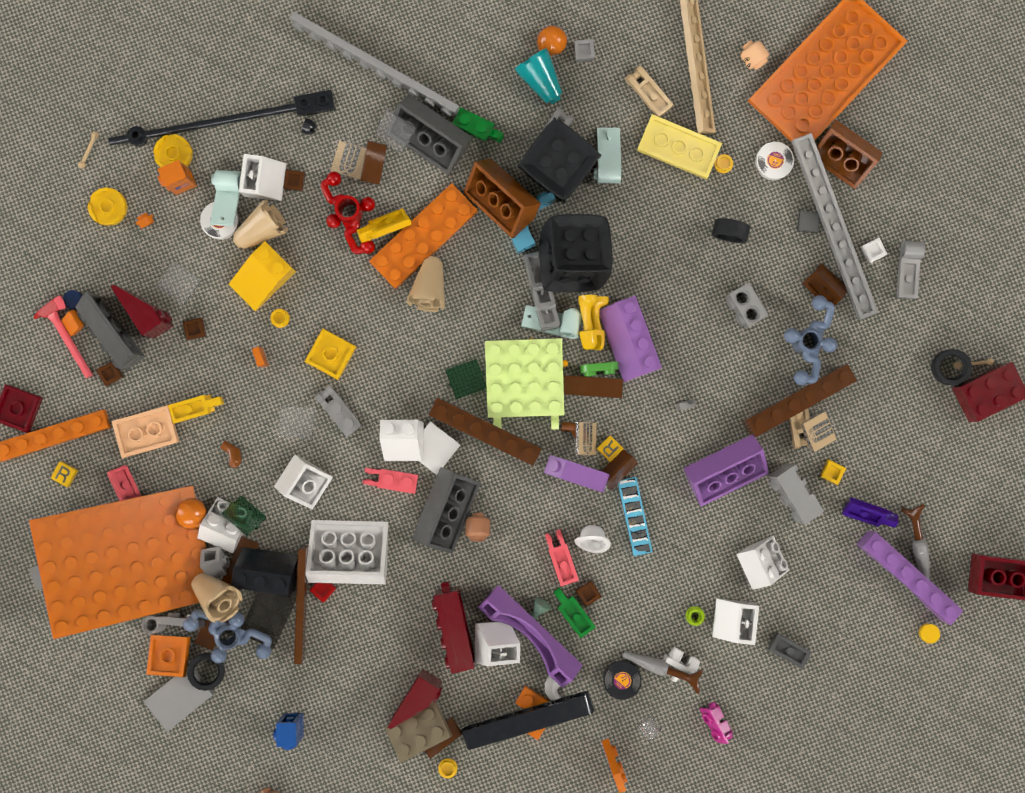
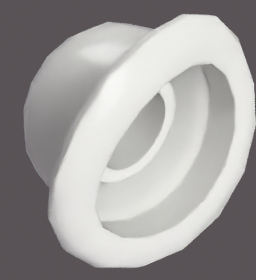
M596 525L584 527L580 537L574 540L579 548L591 553H603L611 547V542L606 538L604 530Z

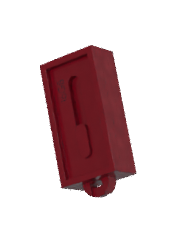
M444 581L441 583L442 590L436 591L432 599L433 610L438 612L436 624L438 630H442L440 641L442 649H446L447 652L445 657L446 668L451 670V674L475 669V655L459 586L450 587L449 581Z

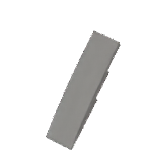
M539 252L525 254L523 258L541 331L560 328L553 292L544 290L542 285Z

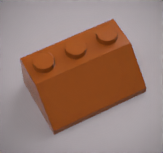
M838 120L834 121L816 145L824 168L853 189H856L876 166L883 153Z

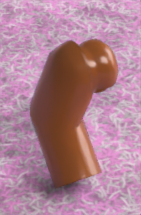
M225 440L220 448L229 453V466L237 468L242 461L241 451Z

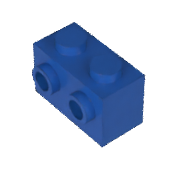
M284 713L277 721L276 729L273 732V739L276 741L277 747H283V750H291L297 747L304 736L303 713Z

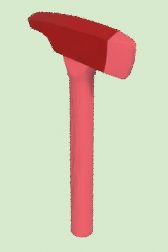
M57 296L44 305L33 318H48L54 324L87 379L93 376L59 318L58 312L65 309L66 305L62 296Z

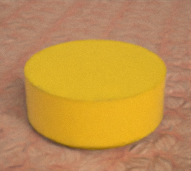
M925 623L919 628V637L924 642L932 644L940 638V630L931 623Z

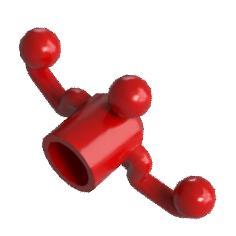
M332 171L320 184L327 202L335 206L336 214H330L326 218V223L328 227L335 229L340 226L342 221L346 228L344 236L351 251L358 255L362 253L370 254L375 249L374 242L372 240L365 241L358 247L352 234L360 229L359 221L363 216V211H372L375 208V201L371 197H364L359 204L353 196L339 194L333 197L328 186H338L342 178L338 172ZM354 205L357 207L355 214L351 217L343 216V210L346 206Z

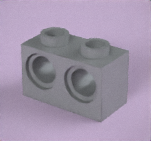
M749 282L726 296L728 307L735 311L737 322L740 326H744V328H748L768 316L767 311ZM737 294H742L744 296V303H739L737 301ZM747 310L753 311V320L747 318Z

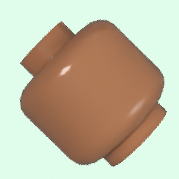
M473 513L471 517L466 519L465 535L470 538V541L483 542L485 538L490 536V519L484 517V513Z

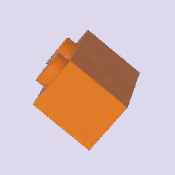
M180 160L157 169L159 172L157 178L161 186L166 187L168 191L173 192L175 195L197 187L191 170Z

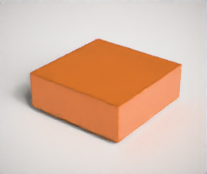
M75 310L69 311L61 320L70 336L76 335L84 327L82 320L78 317Z
M259 346L253 348L252 352L257 366L261 368L269 366L263 348Z

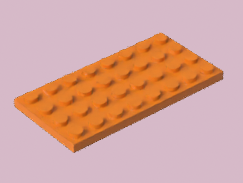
M842 0L747 102L791 142L812 133L815 141L908 41L864 0Z

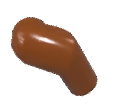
M562 422L561 431L571 432L576 441L579 442V423ZM583 429V441H585L587 435Z

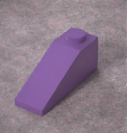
M553 455L549 456L544 471L546 474L604 493L609 477L608 473Z

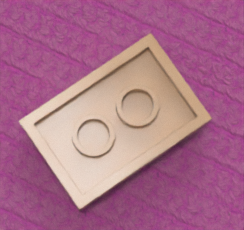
M168 405L112 421L122 458L180 442L175 424L172 423Z

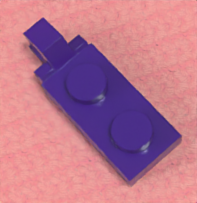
M850 497L842 509L844 516L877 527L885 524L895 528L899 523L897 514Z

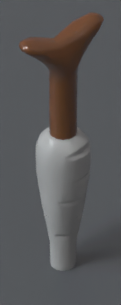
M921 504L913 510L903 508L901 511L912 520L915 537L912 549L918 570L930 580L929 548L927 542L922 537L920 515L925 505Z
M624 651L623 658L631 660L657 675L664 676L668 674L687 681L694 688L695 692L699 694L700 685L698 679L702 675L703 669L688 674L670 667L662 659Z

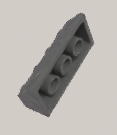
M410 94L398 103L386 132L448 175L461 159L472 139V136Z
M86 291L75 307L79 312L77 314L78 317L88 324L91 335L94 338H98L102 343L100 347L105 353L110 354L113 365L121 370L130 369L145 358L144 354L104 299L99 295Z
M440 467L412 539L426 547L453 554L481 482Z

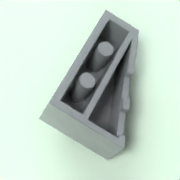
M786 463L768 475L771 480L769 484L774 491L780 493V500L785 507L789 506L792 511L791 516L795 522L806 525L822 514L824 510L813 492H810L807 488L806 480L804 478L801 479L796 472L799 469L797 465Z

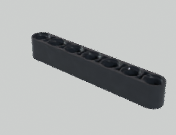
M583 691L471 724L462 728L461 731L467 749L471 750L584 717L595 712L589 691Z

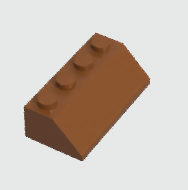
M492 158L474 162L463 193L511 238H515L535 219L541 203Z

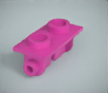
M712 702L708 704L709 708H699L703 714L704 722L708 724L713 739L717 743L728 744V740L733 738V731L727 720H723L720 723L719 720L724 715L719 705Z

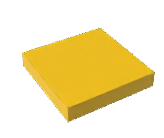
M322 328L304 362L339 380L357 347Z

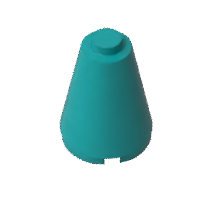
M547 48L534 54L514 68L516 73L546 104L550 102L552 105L561 99L559 95L562 94V90Z

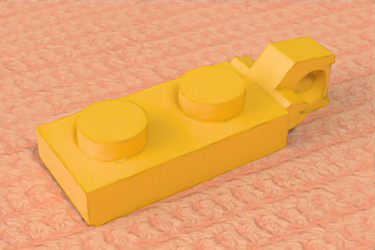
M401 208L368 221V225L358 229L357 234L361 243L409 226L411 225V220L405 210Z
M202 395L170 404L168 409L172 423L176 424L211 414V412H215L214 407L224 404V400L220 396L212 398L211 395Z

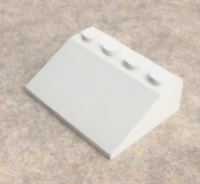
M312 520L305 572L308 583L386 584L389 523Z

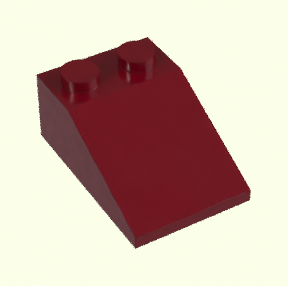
M114 284L110 286L142 336L155 339L173 327L170 322L172 318L167 311H163L125 288Z
M422 669L393 714L388 728L392 729L429 707L432 701L436 703L443 689L440 687L442 680Z

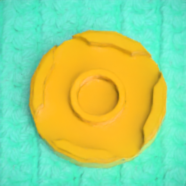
M177 134L162 136L154 146V159L160 168L177 160H180L188 167L192 161L193 151L191 145L184 137Z
M105 187L96 190L91 195L90 202H88L89 215L101 225H117L127 214L128 206L122 193L112 188Z

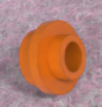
M144 213L137 217L138 221L135 224L139 225L141 229L155 222L153 220L154 216L153 214L148 215V213Z

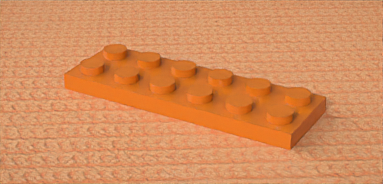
M451 183L411 221V225L404 227L369 262L397 289L422 265L424 259L432 256L477 214L478 210Z

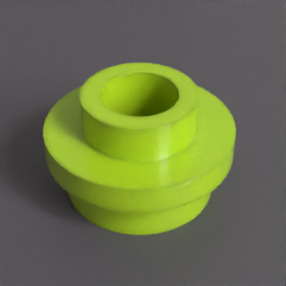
M692 606L687 609L685 618L690 625L698 626L703 623L705 614L700 607ZM694 612L698 613V617L696 619H692L691 615Z

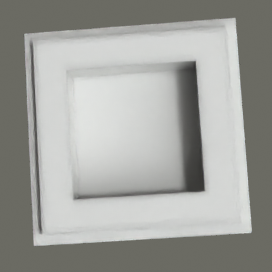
M880 238L861 246L868 263L888 255Z

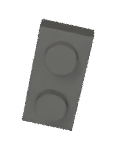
M777 632L767 648L769 651L801 669L804 668L812 653Z

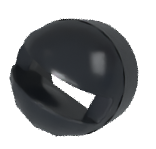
M306 118L301 133L306 135L314 134L316 132L314 129L317 128L315 122Z

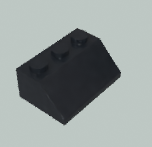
M243 547L233 569L231 586L237 589L285 596L295 593L298 555Z

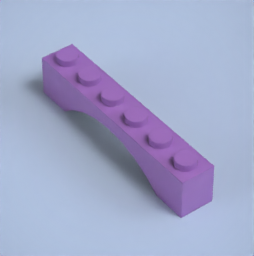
M868 530L856 544L869 557L903 583L942 622L952 625L963 612L957 604L878 533Z
M499 585L478 606L490 620L510 625L525 635L540 653L548 675L562 688L573 681L583 665Z

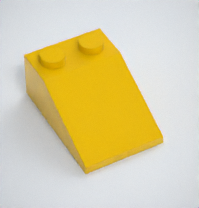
M264 241L246 260L229 285L254 311H257L296 271Z

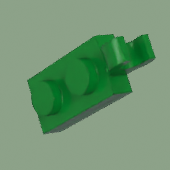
M461 107L452 123L464 132L484 142L491 138L501 143L504 138V133L493 129L494 123Z
M560 587L553 591L561 602L557 608L580 639L596 628L573 595L567 598Z

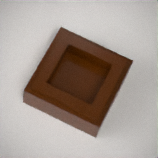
M286 169L283 188L303 192L306 173Z
M203 318L182 322L187 341L207 337Z
M112 362L96 370L105 387L124 378L120 369H117Z
M592 580L575 590L585 607L602 597Z

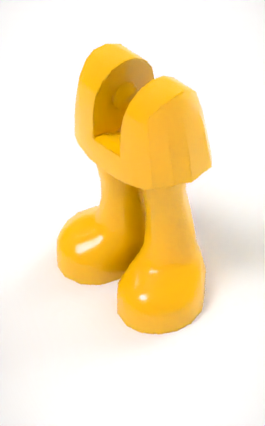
M597 295L578 296L583 320V330L579 331L582 347L585 350L601 351L604 348L605 331L601 329L599 312L601 307L608 305L609 297H597Z

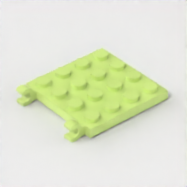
M562 338L485 341L488 418L494 419L493 425L502 429L501 417L551 416V430L559 429V415H564Z

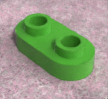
M618 362L580 365V371L585 373V377L596 376V372L603 371L604 375L615 374V370H619Z

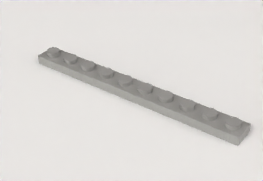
M292 12L290 20L293 23V27L299 32L303 33L305 31L309 33L313 40L317 42L323 41L329 49L333 51L337 49L348 60L352 61L354 59L358 61L362 68L366 70L372 69L378 77L391 80V83L397 88L401 89L403 87L408 90L411 96L415 98L419 96L424 99L427 105L440 108V111L446 116L450 117L452 115L456 117L459 105L296 12Z
M812 133L792 140L793 147L857 319L861 320L877 314L876 305Z

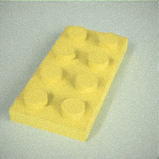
M652 114L637 151L707 180L722 143Z

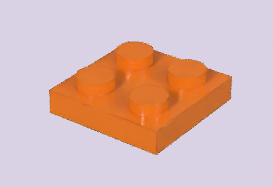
M151 635L146 675L186 677L191 637Z

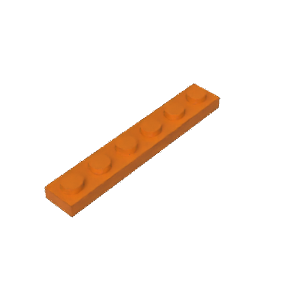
M100 410L1 441L0 462L109 429L111 425L106 410Z

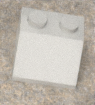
M380 420V443L384 461H423L424 423L420 420Z
M294 455L274 487L284 497L313 509L333 477L311 462Z

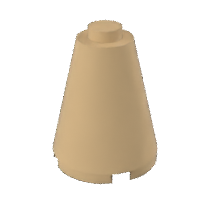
M265 199L260 202L234 232L233 241L237 247L247 249L288 232V227L284 228L283 225L286 223L285 219L274 205L269 206L266 204L269 202Z
M430 256L428 259H424L407 297V304L412 307L415 304L418 306L417 309L427 312H438L439 308L445 309L443 263L439 261V258Z
M200 573L194 577L191 583L192 589L206 617L211 622H225L237 613L239 601L242 602V594L237 588L206 573Z

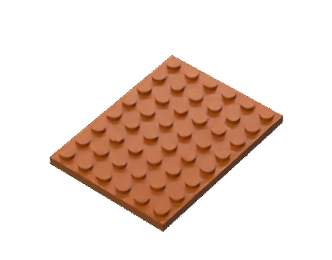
M193 486L29 520L53 639L199 603L191 583L195 576L204 573L200 567L201 550L206 549L205 541L197 538L200 526L196 529H185L178 523L176 518V511L180 502L187 498H196Z

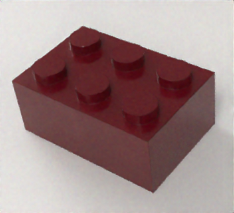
M1013 362L1002 363L952 388L968 422H979L1025 399V386Z
M972 553L968 592L977 595L1025 601V560Z

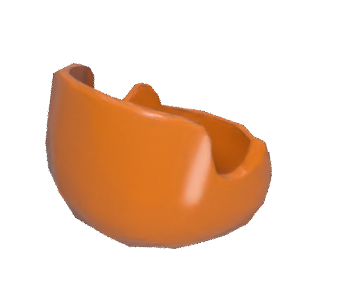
M548 26L538 34L536 43L540 51L547 48L550 56L557 55L566 48L567 36L561 28Z
M187 498L181 501L176 511L178 523L185 529L198 528L206 516V507L197 498Z

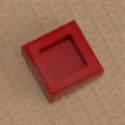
M315 583L309 591L324 603L337 588L332 583Z

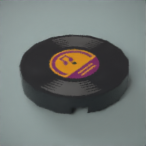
M629 661L612 662L603 674L605 690L615 699H630L638 693L641 687L642 678L640 672Z

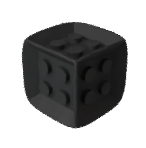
M554 117L530 146L517 167L522 169L541 188L548 193H553L556 199L565 204L566 199L576 190L596 161L601 157V154L573 129Z
M562 214L552 216L545 222L539 241L540 274L544 290L551 292H590L598 290L605 285L611 276L613 265L611 231L607 217L593 214Z

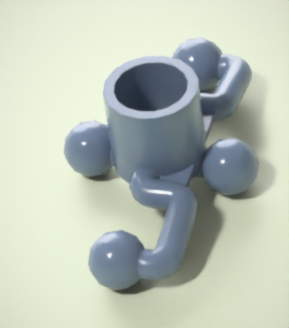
M822 295L813 298L812 306L816 310L827 309L824 321H814L809 325V328L799 332L794 328H789L784 333L785 340L792 343L793 349L797 353L802 354L805 361L813 363L811 376L804 370L795 373L794 381L801 386L817 382L821 367V361L818 358L820 348L822 347L828 353L834 352L837 348L835 339L828 337L823 340L824 330L831 325L835 306ZM806 333L813 339L812 348H807L803 344V337Z
M202 609L194 610L190 616L184 619L183 628L186 631L192 632L199 626L198 617L209 619ZM237 612L225 622H210L208 627L218 646L211 653V659L215 663L224 662L227 657L226 650L233 649L237 645H245L251 636L264 642L256 648V655L260 659H266L271 655L270 646L272 639L269 635L253 628L247 630L238 628L244 623V616L240 612ZM225 630H232L234 632L233 636L229 639L219 638L220 634Z

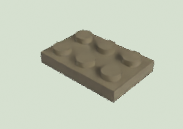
M437 701L436 703L431 702L429 707L392 729H389L388 725L384 727L400 763L452 737V733Z

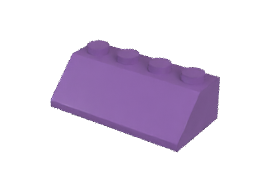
M636 296L600 309L599 317L615 361L618 362L623 382L662 368Z
M753 435L743 438L683 468L689 485L701 507L769 474L764 450Z

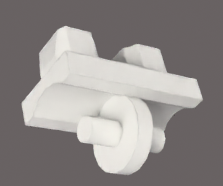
M673 647L669 655L665 653L663 659L666 663L675 667V669L688 674L697 672L700 664L699 659L690 655L686 664L681 662L680 660L684 652L676 647ZM674 676L671 677V680L673 682H676L679 679Z

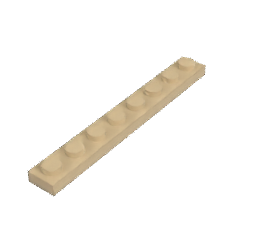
M680 0L696 127L698 133L710 135L716 133L699 4L698 0Z

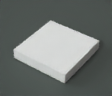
M430 421L424 429L423 461L419 462L437 475L440 467L443 468L460 447V444Z

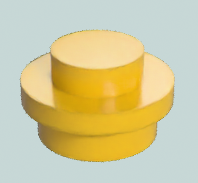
M721 154L716 158L714 167L719 173H728L733 167V160L729 155Z
M276 309L272 312L270 320L275 327L283 328L288 325L290 316L286 310Z
M445 758L439 763L438 771L442 777L452 778L457 773V763L453 759Z

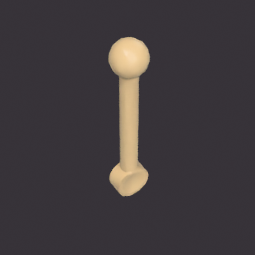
M93 131L91 134V140L85 154L78 163V167L81 169L86 167V159L94 141L99 136L98 132Z
M988 358L985 361L971 363L972 366L984 364L991 366L994 364V360ZM960 362L953 363L954 369L963 367Z

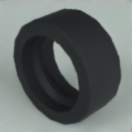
M718 218L715 219L712 236L726 242L746 243L751 227L738 220Z
M947 349L939 352L934 357L931 363V371L933 377L938 382L944 385H958L969 378L972 372V363L965 352L958 349ZM948 356L959 358L963 365L961 374L953 379L945 377L940 371V363Z
M211 653L199 654L188 665V680L198 690L207 691L214 689L224 679L225 666L223 662L215 663L218 667V675L211 683H201L196 679L194 674L195 667L203 660L212 661Z

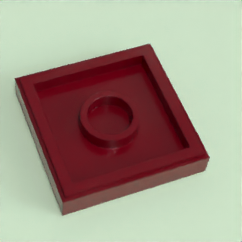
M5 384L0 395V423L22 432L30 433L43 397Z

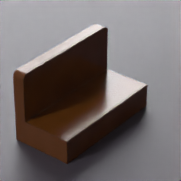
M822 263L802 283L814 296L822 295L827 301L832 302L834 306L847 293L846 286Z
M624 449L602 470V472L609 474L606 486L610 490L638 464L635 458Z

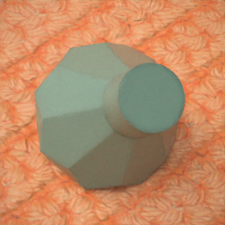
M536 597L534 600V610L530 615L537 619L540 614L549 611L551 606L544 599Z

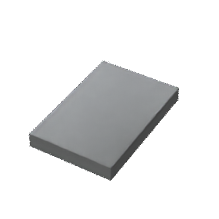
M195 670L194 674L196 679L201 683H205V681ZM186 675V677H173L143 702L168 732L213 696L214 693L212 690L203 691L196 689L191 685Z

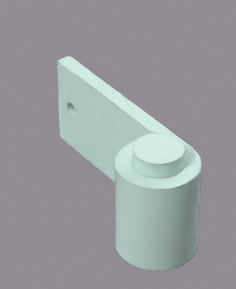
M597 128V151L601 154V157L598 159L597 168H594L593 179L597 180V183H621L620 128Z
M216 170L215 174H212L211 183L215 185L216 194L210 220L211 225L234 226L240 196V171Z
M526 305L521 327L575 339L579 335L582 315L575 308H569L563 314L557 312L560 328L541 331L535 307Z

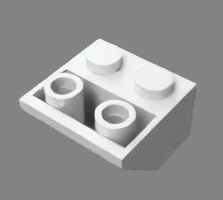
M244 154L239 193L244 197L282 201L287 164L264 156Z
M217 497L200 524L197 538L233 553L246 530L253 512Z
M774 535L744 548L737 554L752 590L772 585L789 571L788 564L780 551L779 544L776 542Z
M716 598L712 637L734 643L755 645L759 605L754 602Z
M501 622L475 623V663L485 666L520 663V642L513 628Z

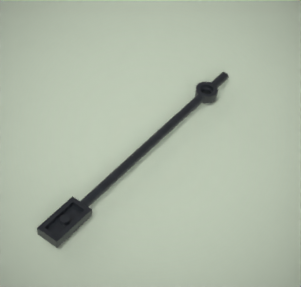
M326 90L294 96L295 103L148 131H145L142 127L134 126L128 130L127 135L108 138L110 145L130 142L136 147H141L147 143L148 138L293 111L297 112L298 117L334 111L335 104L332 91ZM135 133H139L137 138H134Z

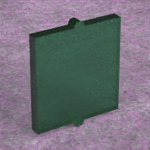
M477 359L445 370L450 382L449 386L452 387L456 400L487 389L483 378L484 372H481Z
M243 496L235 502H231L229 507L221 513L246 536L254 529L257 530L259 525L267 518Z

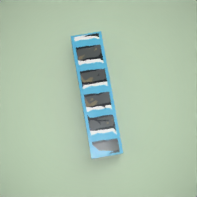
M637 477L622 479L618 483L633 556L651 553L653 551Z

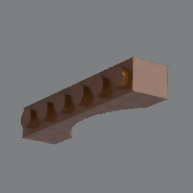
M848 364L841 365L824 374L817 382L809 384L788 397L742 420L749 434L757 437L853 384L857 379Z
M439 397L429 413V416L534 466L542 447L503 430Z

